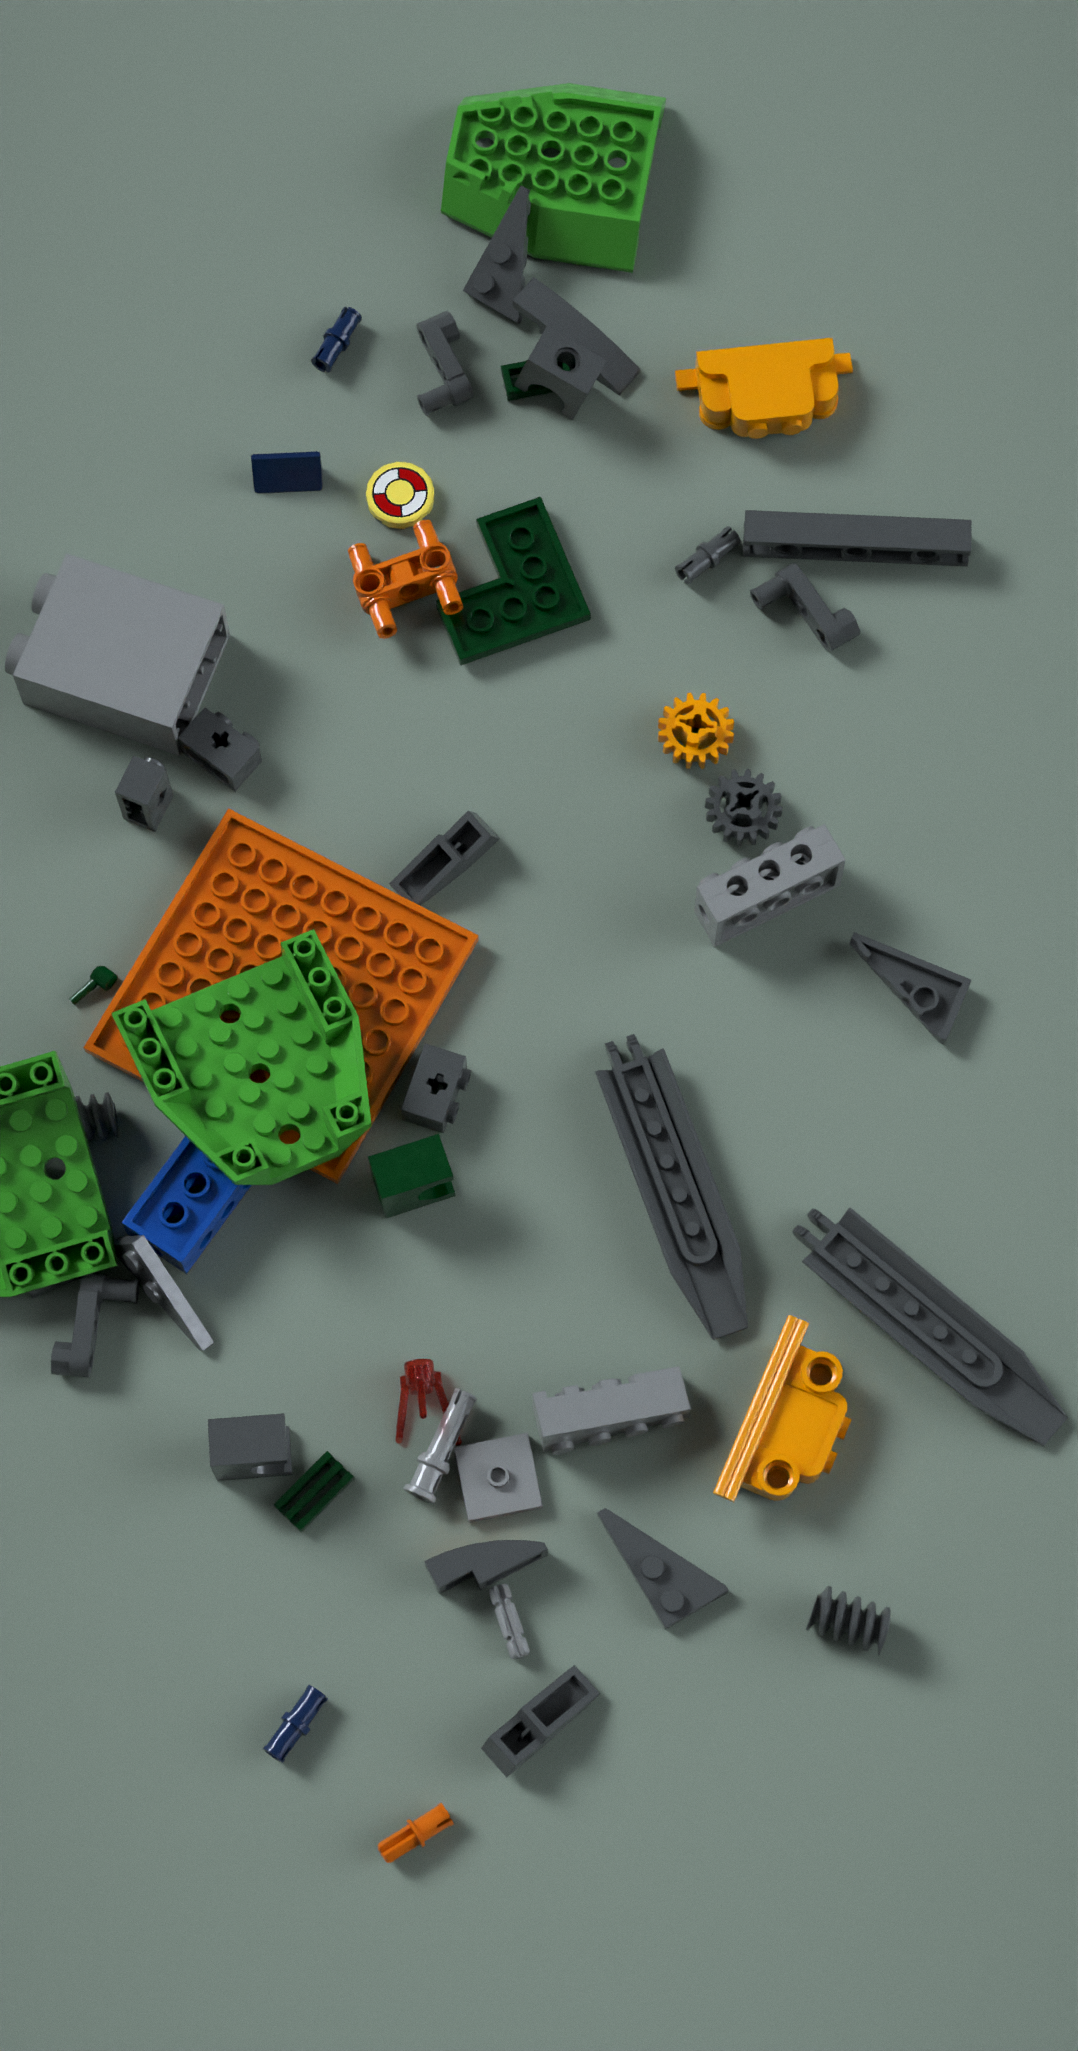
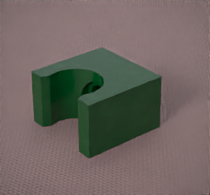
M439 1133L368 1156L371 1176L386 1219L456 1196L451 1180H454L453 1173Z

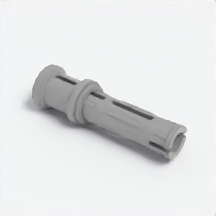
M455 1388L427 1452H422L418 1456L417 1461L419 1465L410 1484H405L404 1491L423 1501L434 1504L436 1500L434 1493L442 1476L448 1474L450 1470V1464L447 1461L477 1400L474 1395Z

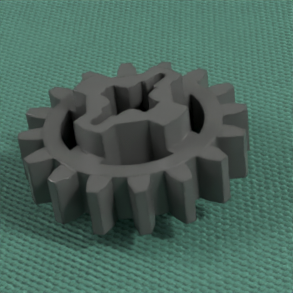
M746 769L744 776H739L736 770H732L731 779L727 780L721 775L718 778L719 787L710 786L709 795L711 797L706 798L705 808L709 809L706 812V821L714 822L712 827L714 834L720 831L724 832V842L734 837L736 838L737 846L742 845L743 839H748L753 846L756 845L758 835L767 840L769 838L768 828L777 829L779 822L777 818L782 815L783 807L778 805L781 803L782 796L781 793L772 794L775 789V783L772 781L765 785L763 783V773L753 778L751 777L750 769ZM724 797L726 799L725 803L728 806H726L724 812L721 813L720 803ZM766 802L767 813L763 818L760 809L763 803Z

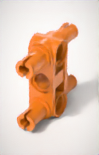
M421 520L413 526L420 549L374 565L368 548L364 543L354 544L348 549V555L355 572L353 575V585L363 611L371 616L378 637L381 639L390 638L397 633V627L390 610L397 606L437 593L446 615L456 614L463 609V603L456 587L458 575L450 552L443 543L439 542L430 520Z

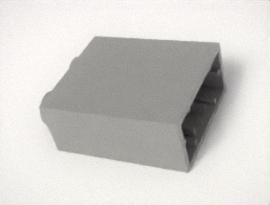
M66 553L57 576L44 573L36 585L32 598V612L39 614L31 635L16 634L6 655L5 672L13 675L23 704L180 755L181 749L178 737L195 719L230 637L224 605Z

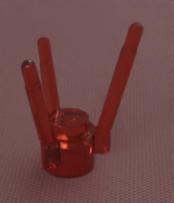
M414 1359L404 1364L405 1375L400 1376L401 1392L395 1438L398 1444L403 1441L409 1390L412 1395H417L419 1416L422 1419L427 1417L426 1394L433 1392V1387L435 1388L443 1413H445L449 1405L442 1386L441 1372L434 1371V1362L431 1359ZM460 1435L455 1444L456 1446H460L462 1443Z

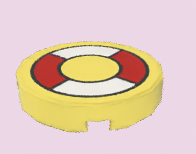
M394 462L384 465L373 473L367 483L366 501L369 511L374 518L376 517L389 528L405 529L414 526L417 522L423 520L428 512H431L434 505L435 492L431 478L422 468L412 463Z

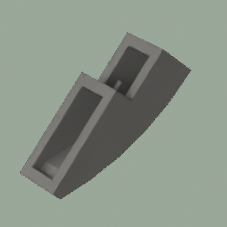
M468 810L444 835L438 834L389 885L398 895L421 906L466 871L500 838L477 813Z
M494 1540L452 1549L424 1562L439 1594L474 1577L479 1589L482 1590L548 1556V1549L544 1542Z
M573 1665L520 1708L513 1718L490 1735L481 1749L507 1778L578 1716L600 1693L579 1669Z

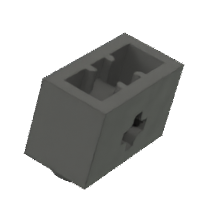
M204 707L178 737L181 752L236 792L262 762L260 744L249 733L243 732L241 734L232 728L233 724L222 713L216 712L214 714Z
M133 755L115 791V795L123 819L156 832L173 798L167 771L162 763L153 758L145 757L143 760Z
M426 1043L424 1044L401 1108L403 1121L444 1133L447 1123L454 1124L460 1103L455 1102L459 1089L466 1090L471 1076V1070L467 1069L466 1056ZM438 1084L444 1086V1090H439L437 1095L432 1094V1089H436Z

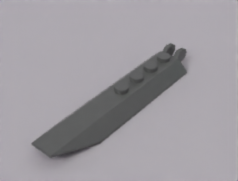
M635 1034L626 1037V1044L634 1061L622 1064L619 1050L614 1042L605 1043L612 1070H597L595 1074L670 1274L712 1340L747 1329L748 1321L741 1249L666 1052L663 1048L648 1058L647 1056L644 1057Z
M813 1208L809 1211L807 1215L810 1221L827 1233L821 1241L801 1225H797L793 1229L794 1236L807 1248L813 1250L812 1253L804 1258L802 1263L975 1408L1042 1446L1050 1440L1068 1417L1023 1350L852 1208H849L836 1224L819 1212V1210Z

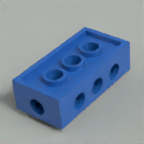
M186 1136L121 1222L127 1235H144L158 1256L185 1274L189 1272L251 1187V1185H235ZM196 1185L206 1186L200 1193H190V1190ZM173 1215H184L178 1223H168Z

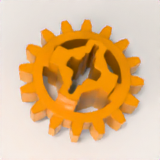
M690 692L687 693L685 702H682L678 697L674 698V709L668 706L664 707L663 716L665 718H659L658 728L661 729L658 732V742H665L663 745L664 754L674 753L673 763L676 764L681 759L686 760V768L690 769L693 762H698L700 768L704 769L705 761L708 759L714 764L718 763V752L723 755L728 754L729 746L727 743H733L734 733L731 732L734 728V720L726 719L729 715L728 707L718 709V698L713 699L709 703L706 701V693H702L699 700H694ZM699 728L698 733H692L693 729ZM677 740H681L684 746H682Z

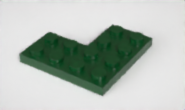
M541 496L476 519V525L498 575V579L459 592L463 609L456 614L446 615L439 599L435 600L436 608L460 666L591 620L589 608Z

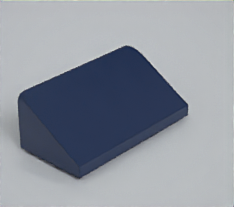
M318 451L251 455L255 493L320 491L323 488L322 462L320 452Z

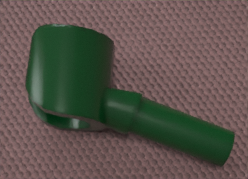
M97 966L92 971L87 984L72 995L69 1000L73 1005H76L97 986L108 991L114 986L118 977L107 967Z

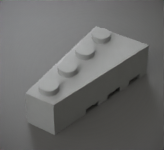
M680 1366L633 1374L628 1378L629 1383L622 1384L621 1379L601 1380L592 1386V1390L585 1391L584 1388H579L578 1385L563 1387L562 1391L557 1393L555 1397L547 1398L546 1391L532 1393L533 1411L543 1452L552 1450L553 1455L564 1454L574 1450L575 1444L589 1442L590 1446H596L611 1441L610 1436L625 1433L626 1437H634L648 1432L647 1427L662 1424L663 1428H672L683 1424L684 1418L690 1416L691 1409Z

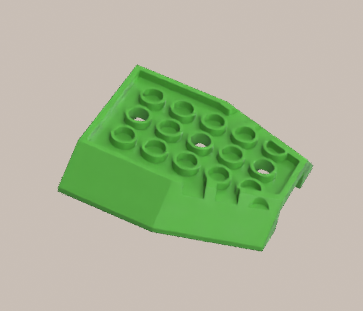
M572 83L464 97L457 108L446 159L441 214L493 237L522 185L530 190L529 200L531 202L530 215L527 216V255L539 259L633 273L639 244V227L666 98ZM481 138H489L494 142L492 146L482 148L476 144ZM547 148H555L560 154L554 158H548L542 152ZM613 158H621L625 160L626 164L623 167L614 168L608 162Z
M314 929L281 942V957L159 1008L151 1010L146 999L111 1013L154 1105L235 1185H274L339 1157L372 1126L359 1016ZM228 1010H234L240 1014V1018L234 1023H225L220 1019L221 1015ZM256 1070H265L270 1074L269 1079L263 1083H255L249 1077ZM287 1130H294L300 1134L299 1140L293 1144H285L279 1138Z
M51 1051L0 1066V1297H12L117 1266L112 1225L80 1119L73 1089L57 1052ZM53 1158L61 1159L66 1167L64 1175L57 1180L50 1178L46 1172V1165Z

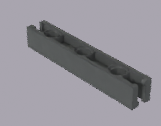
M745 510L743 557L967 567L968 558L971 554L972 520Z

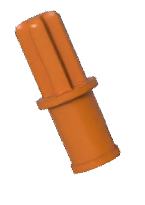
M439 1803L435 1808L416 1820L411 1821L408 1819L405 1827L379 1842L377 1845L383 1859L387 1863H391L418 1845L423 1848L426 1840L447 1827H451L454 1823L444 1805Z

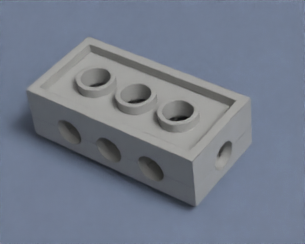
M825 824L817 828L813 826L804 828L795 835V839L787 843L776 842L768 846L762 855L752 860L750 857L743 858L733 864L731 870L721 875L713 873L703 878L696 888L694 912L713 946L716 947L840 886L846 860Z

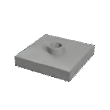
M528 1433L454 1447L468 1523L543 1508Z

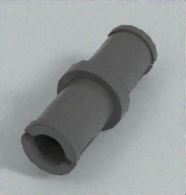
M726 526L723 531L709 542L699 544L694 554L675 567L676 574L680 580H684V583L689 585L708 568L713 569L720 564V558L741 543L736 531H731L732 528Z

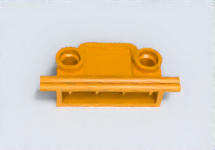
M833 338L697 351L695 369L675 370L677 391L698 389L700 399L699 417L705 426L721 430L731 425L732 431L736 435L759 439L769 434L783 433L785 435H795L809 428L813 418L825 419L830 417L836 411L838 405L837 375L853 373L850 353L834 354Z
M788 1315L713 1494L734 1503L740 1487L770 1500L780 1501L792 1494L798 1482L810 1484L819 1479L822 1471L830 1474L838 1454L831 1451L836 1437L844 1440L852 1419L845 1416L847 1412L846 1399L841 1394L835 1392L843 1375L840 1361L831 1353L824 1351L816 1352L801 1346L809 1326L808 1322Z

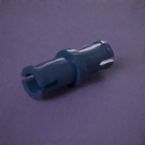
M344 307L333 327L325 331L323 335L324 341L311 359L312 365L319 371L329 373L341 351L347 350L350 345L349 338L362 320V316L357 310L351 307Z
M308 1685L290 1713L285 1712L281 1717L283 1723L268 1744L264 1746L263 1750L278 1762L284 1763L285 1758L301 1735L306 1736L310 1731L309 1724L323 1704L327 1702L328 1698L313 1686Z

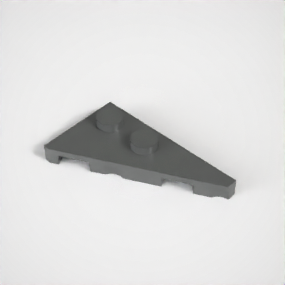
M522 185L463 289L467 294L519 324L522 321L523 314L513 308V299L525 287L523 272L527 262V216L530 215L531 205L529 200L530 190Z
M854 932L850 946L939 1043L945 1045L970 986L971 979Z
M607 1508L597 1512V1516L665 1630L728 1593L729 1590L726 1585Z

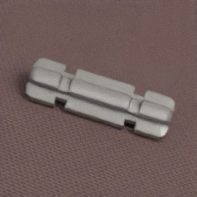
M507 1584L496 1585L489 1589V1595L492 1604L497 1607L495 1613L504 1640H508L506 1646L511 1659L525 1657L529 1654L530 1649L526 1637H522L524 1631L515 1604L510 1601L512 1595Z

